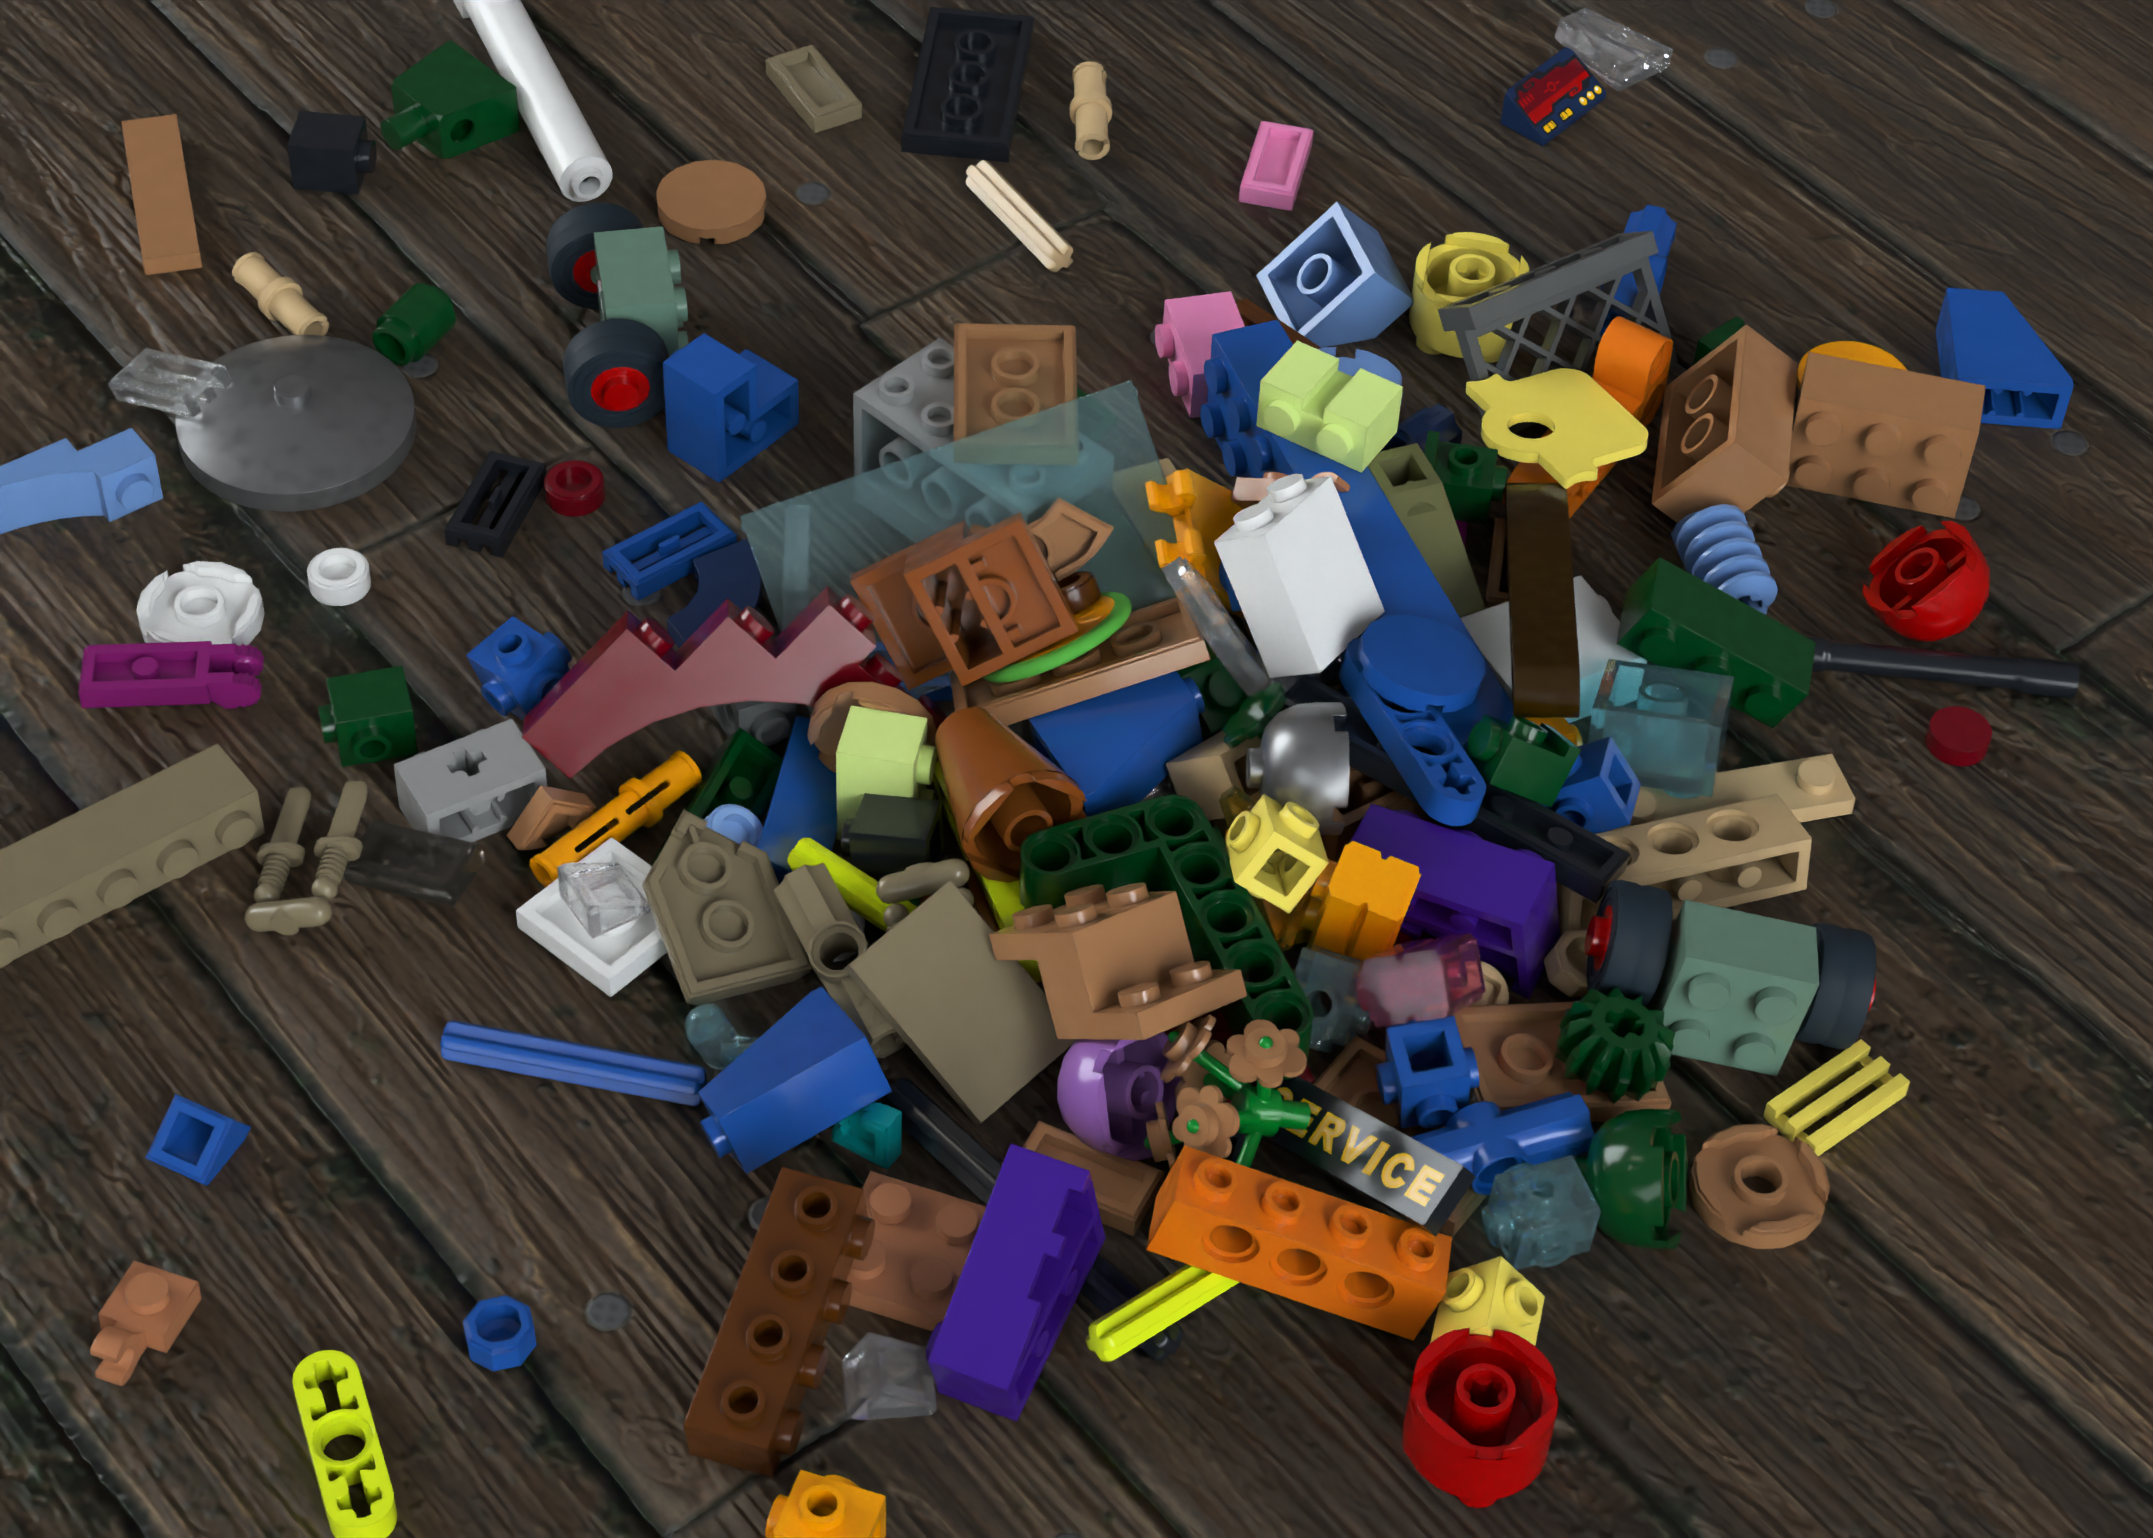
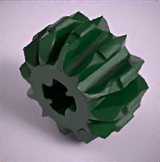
M1617 986L1606 995L1597 990L1590 989L1585 997L1580 999V1002L1574 1001L1571 1008L1566 1010L1559 1025L1561 1030L1556 1041L1557 1049L1554 1057L1565 1063V1079L1582 1080L1586 1083V1096L1595 1090L1605 1092L1613 1105L1624 1095L1639 1102L1644 1094L1650 1091V1088H1656L1658 1082L1663 1081L1671 1065L1669 1060L1674 1048L1673 1040L1675 1033L1664 1026V1011L1648 1010L1643 1006V995L1635 1000L1625 998Z

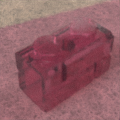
M1471 932L1442 936L1435 940L1428 938L1402 942L1365 959L1364 965L1361 967L1362 971H1358L1356 976V992L1359 1004L1363 1011H1369L1370 1021H1373L1376 1027L1405 1024L1414 1019L1416 1022L1447 1018L1455 1012L1481 1000L1483 993L1486 992L1477 938H1474Z

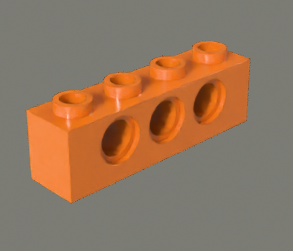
M1184 1145L1156 1195L1146 1250L1414 1341L1446 1294L1452 1237L1438 1233L1435 1237L1424 1229L1404 1220Z

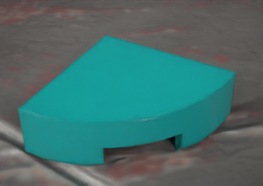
M872 1102L837 1122L832 1129L831 1139L881 1168L889 1169L901 1155L902 1112L888 1105Z

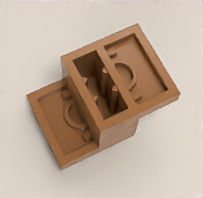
M1146 883L1121 886L1108 891L1106 894L1102 884L1078 888L1064 894L1065 905L1053 909L1052 905L1046 904L1018 911L1012 915L1014 925L989 934L996 961L1037 960L1057 1039L1145 1040L1247 996L1241 969L1212 970L1209 961L1194 962L1177 892H1148Z

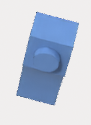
M130 428L79 451L72 446L67 438H64L0 466V534L41 522L81 516H104L111 522L163 499L155 454L133 428Z

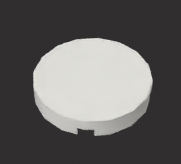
M196 561L183 564L184 571L171 576L168 575L167 570L156 576L140 594L136 612L145 643L211 641L212 644H236L240 646L243 643L244 645H249L261 631L265 614L259 588L257 589L253 585L252 578L242 569L223 562Z

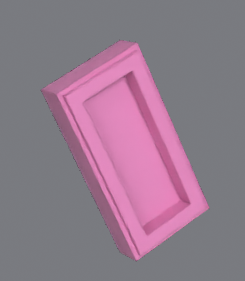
M1261 121L1240 185L1239 202L1292 211L1312 147L1314 130Z

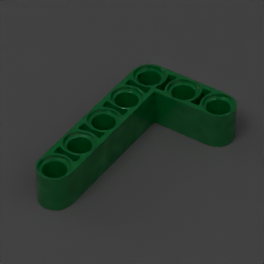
M1179 795L1161 796L1039 830L1029 835L1023 841L1020 850L1019 898L1025 909L1046 904L1052 905L1053 909L1066 904L1064 894L1097 884L1104 886L1105 894L1112 889L1134 883H1146L1148 892L1156 890V892L1176 891L1194 962L1209 961L1212 970L1241 969L1247 996L1219 1008L1233 1035H1244V1029L1251 1021L1258 1019L1270 1021L1276 1025L1278 1030L1291 1029L1297 1032L1300 1039L1298 1048L1306 1054L1308 1062L1314 1018L1311 1003L1248 890L1234 882L1229 862L1230 858L1202 808L1195 801ZM1283 1077V1080L1291 1079L1289 1077Z

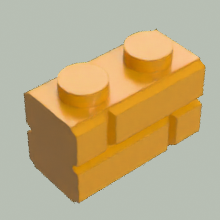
M1351 841L1348 845L1345 844L1338 863L1328 859L1329 864L1315 882L1311 893L1312 897L1300 927L1312 931L1306 948L1309 958L1337 968L1340 964L1345 965L1346 973L1374 983L1382 976L1421 874L1419 867L1393 856H1389L1386 860L1382 859L1380 851Z

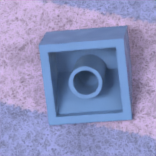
M1338 201L1256 275L1277 318L1321 348L1374 339L1413 304L1412 294L1378 231Z

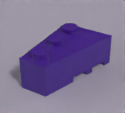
M1010 1143L944 1320L935 1326L927 1344L926 1360L931 1369L938 1393L1017 1422L1106 1239L1089 1170Z

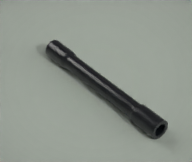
M1801 634L1816 642L1812 672L1830 670L2012 689L2023 694L2071 699L2075 697L2078 689V662L2033 657L2013 659L1838 641L1819 635Z

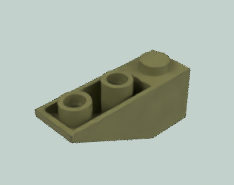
M1418 443L1379 452L1368 465V468L1459 617L1462 618L1485 610L1443 483Z

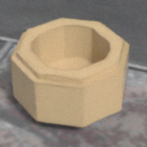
M1587 930L1565 931L1555 941L1544 958L1549 982L1570 998L1585 997L1588 993L1586 977L1588 955H1585L1584 952Z

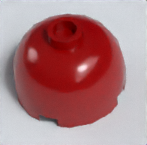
M1940 521L1945 529L1929 533L1923 525L1908 530L1891 541L1873 559L1868 568L1874 578L1870 583V589L1863 583L1862 593L1880 621L1892 632L1916 642L1941 640L1959 634L1968 628L1986 603L1990 590V568L1982 551L1966 527L1953 521Z

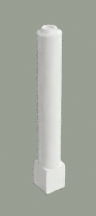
M453 0L462 18L470 17L500 76L516 87L518 110L563 195L572 201L585 202L595 199L604 193L612 181V168L521 0Z

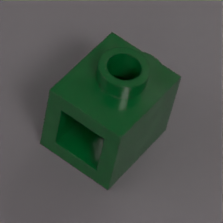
M403 666L326 678L330 704L318 706L324 744L337 742L342 767L418 754L413 710Z

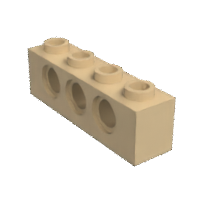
M1778 794L1595 834L1631 855L1624 873L1617 880L1634 882L1641 886L1658 887L1670 893L1673 911L1672 920L1677 919L1684 900L1727 908L1802 891L1807 888L1812 837ZM1556 881L1561 935L1565 931L1587 930L1592 916L1597 914L1602 898L1597 903H1594Z

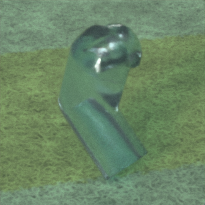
M712 1003L700 1004L692 1009L686 1017L685 1030L687 1039L708 1066L724 1070L751 1046L758 1037H740L725 1016L726 1014L722 1008Z

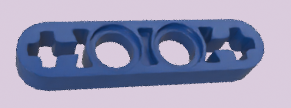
M1361 637L1353 639L1347 645L1338 674L1342 685L1355 702L1360 713L1380 741L1422 809L1431 818L1450 826L1470 824L1476 819L1485 795L1486 784L1483 777L1434 705H1428L1426 712L1408 710L1386 700L1367 685L1361 675L1363 666L1361 662H1356V651ZM1386 705H1393V706L1400 707V708L1406 710V711L1409 712V713H1404V712H1400V711H1397V710H1393L1392 708H1390V707H1388V706H1386ZM1412 746L1430 749L1437 755L1420 752Z

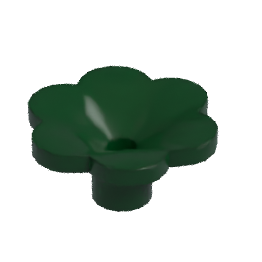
M1277 681L1269 685L1264 691L1259 690L1250 695L1243 702L1239 711L1225 723L1223 732L1226 735L1223 741L1230 748H1233L1246 739H1252L1255 736L1262 740L1266 725L1286 703L1287 698L1284 696L1285 687Z

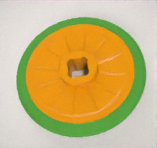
M1101 592L1102 595L1097 602L1081 611L1073 613L1079 624L1077 633L982 678L997 683L1022 680L1047 672L1085 654L1108 639L1126 622L1132 609L1131 601L1122 593Z

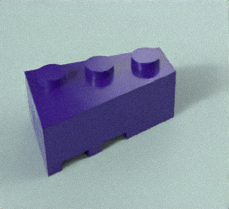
M1371 803L1351 841L1380 851L1382 859L1386 860L1389 856H1393L1419 867L1421 874L1399 931L1417 941L1422 931H1425L1436 938L1442 937L1461 946L1464 952L1462 963L1480 960L1490 964L1495 969L1516 979L1511 990L1530 999L1545 970L1544 958L1555 941L1560 937L1555 863L1544 860L1540 855L1530 850H1513L1483 840L1480 836L1468 830H1452L1424 821L1412 812L1406 810L1393 811Z

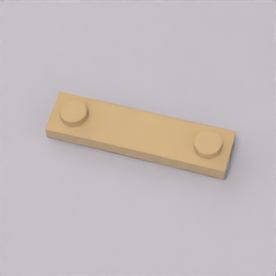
M1826 754L1641 785L1631 823L1616 829L1774 794L1779 795L1801 823L1852 814L1856 798L1833 754Z

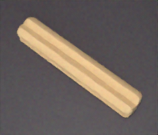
M982 160L976 166L971 164L967 168L966 174L968 177L966 185L1049 271L1058 272L1062 267L1068 268L1073 262L1071 258L1073 247L989 161Z

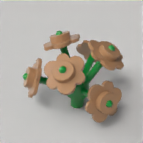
M1210 1014L1205 1018L1199 1017L1193 1024L1189 1021L1180 1024L1175 1031L1170 1032L1162 1050V1055L1168 1058V1063L1164 1067L1160 1079L1168 1083L1175 1076L1180 1077L1181 1081L1175 1088L1176 1108L1179 1116L1173 1121L1172 1130H1170L1164 1103L1162 1101L1155 1102L1158 1119L1146 1122L1148 1136L1144 1139V1146L1147 1149H1151L1155 1163L1168 1160L1171 1170L1177 1159L1174 1144L1183 1142L1185 1146L1223 1159L1227 1158L1232 1150L1230 1137L1239 1133L1245 1134L1246 1137L1236 1163L1250 1168L1262 1136L1273 1137L1279 1128L1305 1130L1310 1122L1311 1111L1307 1102L1282 1100L1280 1092L1276 1089L1283 1082V1077H1297L1306 1069L1307 1058L1306 1054L1298 1048L1300 1039L1297 1032L1291 1029L1278 1030L1272 1022L1258 1019L1246 1025L1244 1035L1238 1034L1230 1037L1227 1040L1225 1049L1221 1042L1210 1040L1212 1035L1211 1029L1216 1022V1018ZM1257 1080V1086L1249 1084V1082ZM1228 1099L1231 1101V1104L1223 1103Z

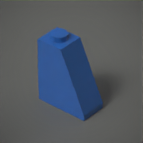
M1947 287L1935 330L1941 377L1986 386L1981 423L2061 429L2074 387L2073 379L2006 294L2000 291Z
M1174 671L1029 718L1028 720L1035 749L1079 785L1087 801H1084L1083 811L1089 817L1141 802L1169 775L1166 766L1167 762L1203 742L1198 715L1205 712V705L1194 680L1191 677L1182 679L1178 672Z
M821 986L805 996L698 1092L710 1115L700 1121V1125L718 1157L722 1158L731 1153L744 1172L748 1174L887 1095L892 1090L864 1033Z

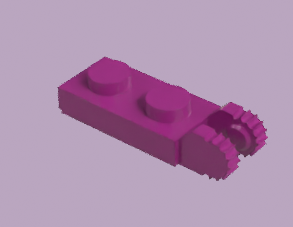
M211 641L87 645V647H84L78 692L81 707L210 704V701L225 709L237 708L238 706L243 708L245 706L252 707V704H257V700L261 698L262 684L259 683L260 679H256L255 676H259L260 671H263L264 655H262V651H259L257 647H252L251 644L244 645L242 643V645L238 646L236 644H212Z

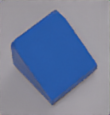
M175 1094L145 1158L208 1186L244 1142L251 1126Z

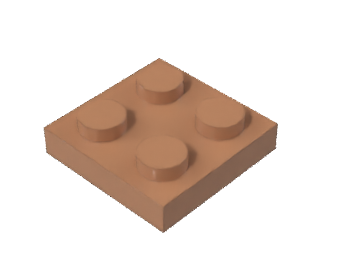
M870 1171L862 1189H864L867 1215L869 1218L875 1219V1230L864 1261L854 1259L846 1281L852 1283L849 1305L933 1331L935 1326L944 1320L986 1206Z

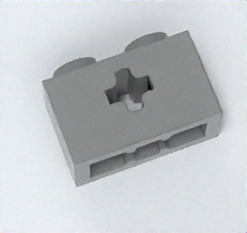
M513 719L478 730L471 735L427 752L418 753L411 758L393 764L399 808L431 858L512 827L540 785L547 786L546 768L530 744L522 738V732Z

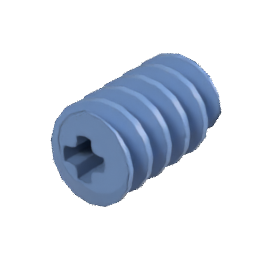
M1720 504L1710 506L1702 511H1696L1681 519L1675 525L1670 535L1686 572L1766 615L1768 607L1776 598L1778 588L1774 578L1770 576L1767 562L1762 559L1763 556L1759 545L1754 542L1755 538L1751 528L1747 525L1744 512L1735 505Z

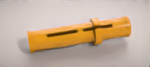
M678 750L668 760L640 780L636 778L627 780L620 786L617 797L580 822L541 854H536L529 862L533 874L546 888L611 837L620 843L641 826L647 828L654 826L662 819L664 809L691 788H695L702 783L700 769L689 755ZM656 789L658 791L656 796L632 814L628 815L626 813L629 807L652 790ZM602 827L608 828L605 834L579 853L575 851V847Z

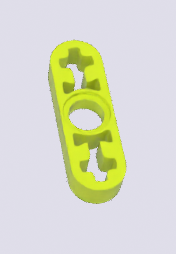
M323 1350L310 1354L297 1365L293 1373L292 1384L330 1530L335 1538H387L395 1528L397 1509L392 1484L358 1366L349 1355L340 1351ZM333 1380V1384L337 1388L340 1409L327 1413L323 1394L319 1389V1383ZM341 1435H354L365 1442L363 1450L349 1460H333L323 1453L326 1445L332 1439ZM362 1482L364 1495L371 1514L366 1517L357 1518L356 1513L352 1509L348 1486Z

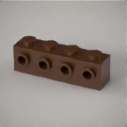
M781 1168L683 1423L691 1455L774 1478L782 1454L788 1456L794 1454L804 1425V1413L799 1412V1408L807 1388L816 1390L825 1372L828 1360V1347L822 1345L830 1323L840 1325L849 1306L852 1283L846 1280L854 1259L864 1261L872 1243L875 1219L869 1218L867 1215L864 1189L792 1169Z

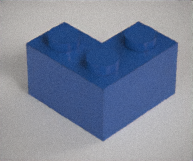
M703 333L684 348L676 350L663 362L667 449L718 483L799 424L798 380L748 349L738 354Z

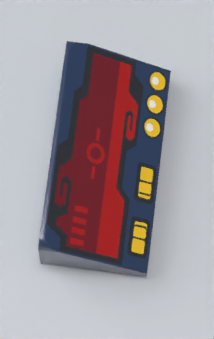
M1564 47L1507 90L1504 96L1500 123L1544 146L1606 98V91L1577 54L1570 48Z

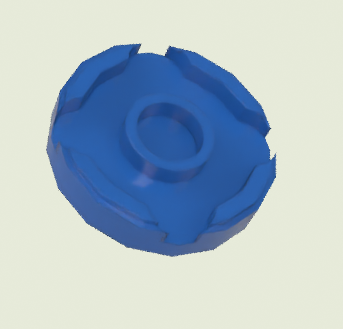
M1400 614L1387 615L1373 621L1362 634L1356 651V662H1361L1363 666L1361 675L1367 685L1386 700L1413 711L1426 712L1428 705H1444L1441 713L1456 712L1473 703L1486 675L1484 657L1474 642L1456 628L1428 617Z

